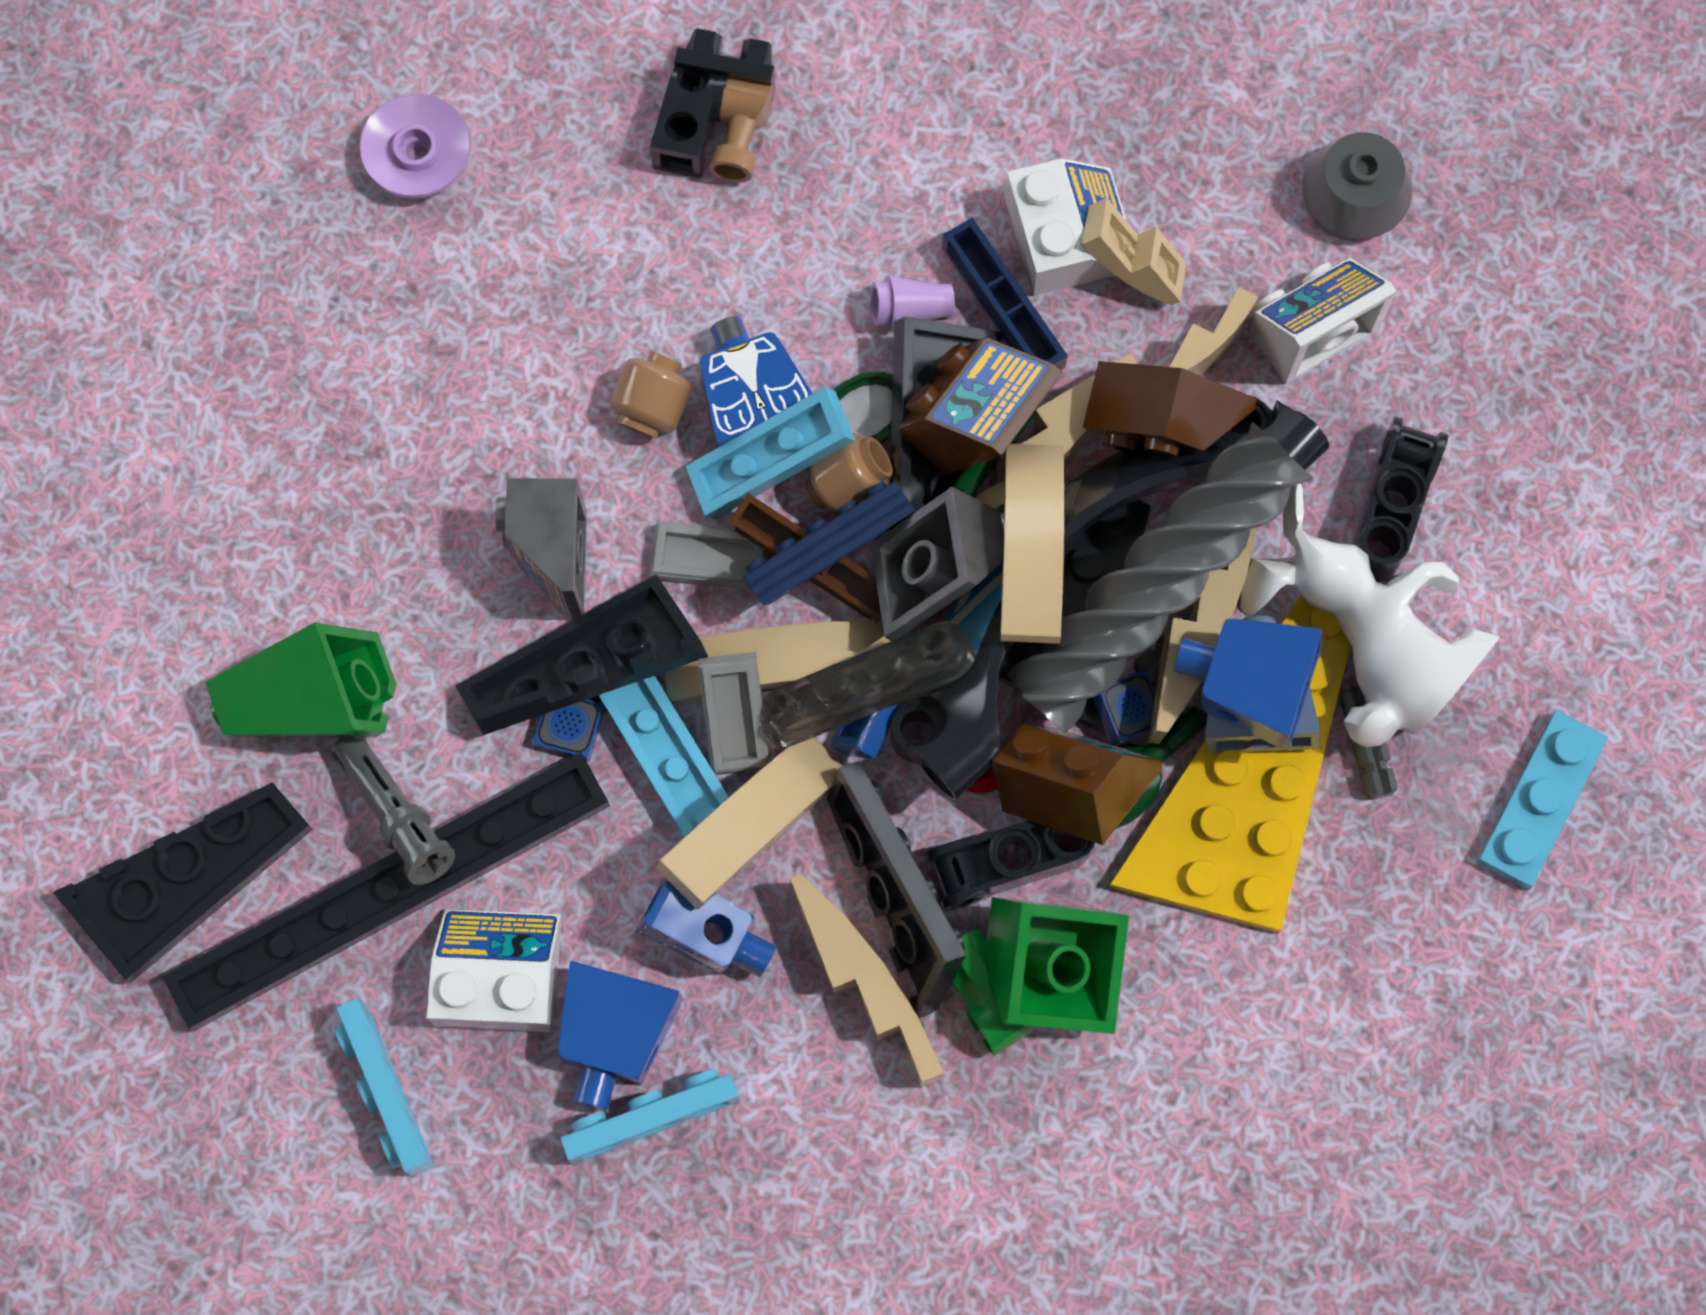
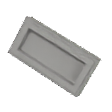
M656 521L649 576L652 577L657 574L661 581L746 589L741 581L742 577L747 574L745 567L762 556L767 561V553L730 528Z
M756 652L699 658L698 666L712 771L716 774L764 768L769 763Z

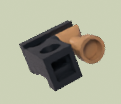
M696 28L686 49L677 47L674 68L669 78L650 144L653 169L701 178L712 122L727 124L728 126L725 144L715 147L712 152L709 171L714 176L729 182L743 183L751 180L755 158L747 149L754 129L765 126L769 119V112L776 90L775 68L772 65V44L770 42L752 38L744 40L739 59L721 56L723 48V37L715 31Z

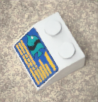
M1060 158L1007 171L1004 198L1033 296L1115 276L1082 246L1089 205L1108 198L1125 218L1110 168Z
M1348 258L1334 267L1330 262L1324 263L1308 273L1303 278V285L1288 294L1283 289H1280L1261 300L1255 307L1256 312L1249 332L1284 384H1287L1377 332L1397 292L1392 283L1352 258Z
M444 909L431 958L427 1019L436 1027L554 1032L562 915Z

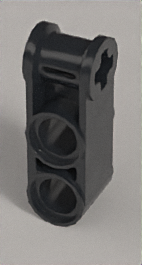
M1394 416L1386 434L1377 461L1379 467L1352 544L1368 555L1370 570L1376 582L1386 581L1391 578L1409 551L1430 484L1436 475L1449 434L1443 432L1434 436L1403 425V419ZM1394 491L1402 494L1409 506L1397 507L1392 505L1385 498L1384 492ZM1379 541L1384 543L1391 550L1392 557L1381 558L1374 555L1369 550L1367 542Z
M1028 820L975 838L960 839L946 843L926 852L924 858L926 864L933 865L944 897L939 902L941 910L944 912L964 908L983 901L992 895L1076 869L1085 864L1089 859L1095 843L1084 839V847L1076 852L1062 851L1053 840V834L1056 829ZM1006 845H1018L1027 852L1029 863L1020 870L1007 869L998 860L997 852ZM953 865L957 867L962 885L959 884Z

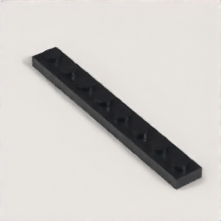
M582 752L433 831L439 840L448 842L455 852V859L451 867L436 880L422 885L413 884L404 873L405 863L398 853L394 852L163 976V979L188 1029L194 1032L610 807V804Z

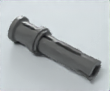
M339 738L332 746V751L334 752L331 753L332 757L343 768L360 796L381 823L379 828L381 841L387 848L396 850L405 863L404 873L408 880L413 884L422 885L441 877L453 864L455 852L448 842L439 840L430 827L431 820L427 811L421 806L409 803L391 774L386 770L367 743L366 738Z

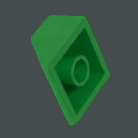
M992 897L984 956L1001 1021L1014 1025L1115 1034L1129 915L1094 908Z

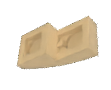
M1108 198L1089 205L1082 246L1107 270L1138 291L1169 305L1181 302L1187 263L1161 231L1155 227L1137 234Z
M1238 287L1214 333L1193 323L1169 367L1183 368L1198 375L1204 374L1227 352L1242 333L1253 314L1259 296Z

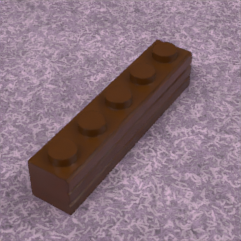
M747 493L727 525L728 528L772 557L778 554L775 548L793 537L798 542L808 536L804 529L749 493ZM843 558L809 580L869 621L878 623L881 619L876 577L848 558Z

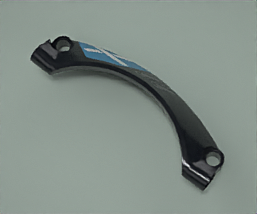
M1257 398L1255 410L1242 419L1250 424L1252 422L1255 423L1268 436L1276 440L1304 470H1307L1329 449L1327 437L1312 419L1299 411H1294L1276 400L1271 410L1263 401ZM1230 429L1204 451L1179 449L1178 457L1151 453L1143 449L1144 444H1138L1135 453L1118 451L1092 466L1064 486V548L1091 525L1121 507L1146 496L1169 489L1205 483L1210 466L1216 457L1226 448L1246 441L1247 434H1238ZM1003 563L980 583L953 602L920 658L891 723V742L897 755L905 761L914 762L917 765L920 764L932 782L953 800H957L993 766L992 760L994 757L1001 753L997 694L999 671L1007 642L1000 641ZM911 721H921L929 725L933 735L924 743L914 744L904 739L901 729Z

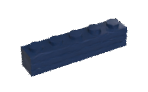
M973 217L944 233L942 249L998 331L1003 332L1002 336L1007 344L1012 348L1052 363L1060 370L1064 369L1068 357L1067 353Z
M884 481L876 484L866 491L868 498L859 504H856L854 499L836 510L838 517L826 523L823 518L806 529L808 536L798 542L792 537L776 547L775 550L778 554L768 561H765L762 556L745 567L747 574L742 577L741 581L760 610L764 609L911 516L915 509L896 481L888 486Z

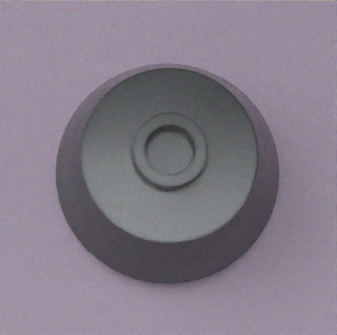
M1368 132L1349 134L1320 148L1307 164L1302 181L1303 197L1316 223L1327 233L1349 241L1377 237L1393 229L1406 215L1413 193L1412 179L1399 150L1386 138Z

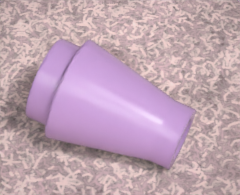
M887 275L884 281H876L871 285L870 306L873 323L876 327L886 326L888 331H893L894 321L902 317L924 320L952 317L955 309L953 286L951 283L937 284Z

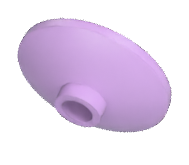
M407 94L387 101L369 117L360 138V155L370 178L383 190L404 198L428 197L448 188L464 171L471 149L468 128L460 113L446 101L427 94ZM421 146L428 150L427 155L421 159L412 160L408 157L409 152L414 147Z

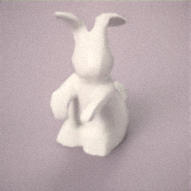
M1301 484L1293 485L1288 503L1283 510V534L1295 548L1296 553L1292 557L1277 560L1254 559L1242 588L1240 608L1244 614L1252 616L1266 605L1280 588L1286 585L1296 591L1309 605L1334 614L1353 647L1356 678L1366 700V705L1352 707L1344 721L1350 738L1362 747H1374L1382 745L1391 739L1398 729L1414 735L1437 716L1500 637L1474 628H1468L1455 641L1447 642L1415 617L1409 604L1416 593L1425 585H1433L1438 590L1451 594L1459 587V577L1443 562H1422L1415 568L1406 570L1386 585L1376 582L1370 570L1368 555L1356 545L1339 544L1312 537L1302 530L1304 514L1303 489Z

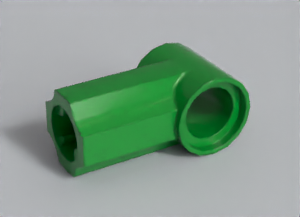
M975 929L962 936L966 957L952 982V986L968 1008L965 1012L976 1032L981 1030L985 1036L982 1042L989 1052L996 1056L1039 1027L1006 1024L1001 1021L984 956L986 940L982 937L979 930Z

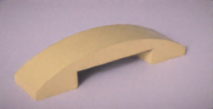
M1010 444L1005 450L1004 546L1000 641L1060 644L1064 559L1063 446Z
M835 621L791 624L699 638L708 657L756 652L761 690L838 681L839 685L896 679L892 643L884 637L881 621L878 623L874 621ZM698 661L665 672L667 697L672 704L703 701Z

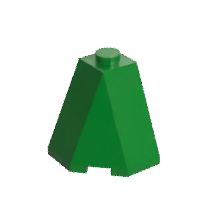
M316 622L205 682L211 699L210 709L212 716L221 727L223 735L253 738H376L385 733L388 718L382 712L384 702L393 698L396 688V681L378 632Z

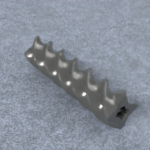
M1252 422L1246 441L1226 448L1216 457L1210 466L1205 484L1190 488L1176 498L1169 508L1164 526L1148 531L1135 540L1128 550L1123 569L1102 576L1092 585L1085 598L1082 612L1062 618L1060 644L1044 643L1042 654L1021 660L1013 666L1007 677L1021 691V695L1029 703L1042 712L1065 734L1081 717L1087 699L1106 692L1117 682L1123 673L1128 656L1136 655L1148 649L1158 640L1164 631L1168 615L1189 607L1199 598L1205 589L1209 572L1231 564L1240 556L1247 545L1251 529L1273 521L1282 513L1288 503L1292 486L1302 484L1313 478L1276 440L1268 436Z

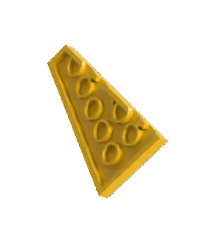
M1300 596L1282 622L1285 625L1312 627L1322 630V649L1310 684L1319 723L1320 749L1209 753L1205 739L1111 882L1109 888L1279 934L1281 932L1351 646L1334 614L1309 605Z

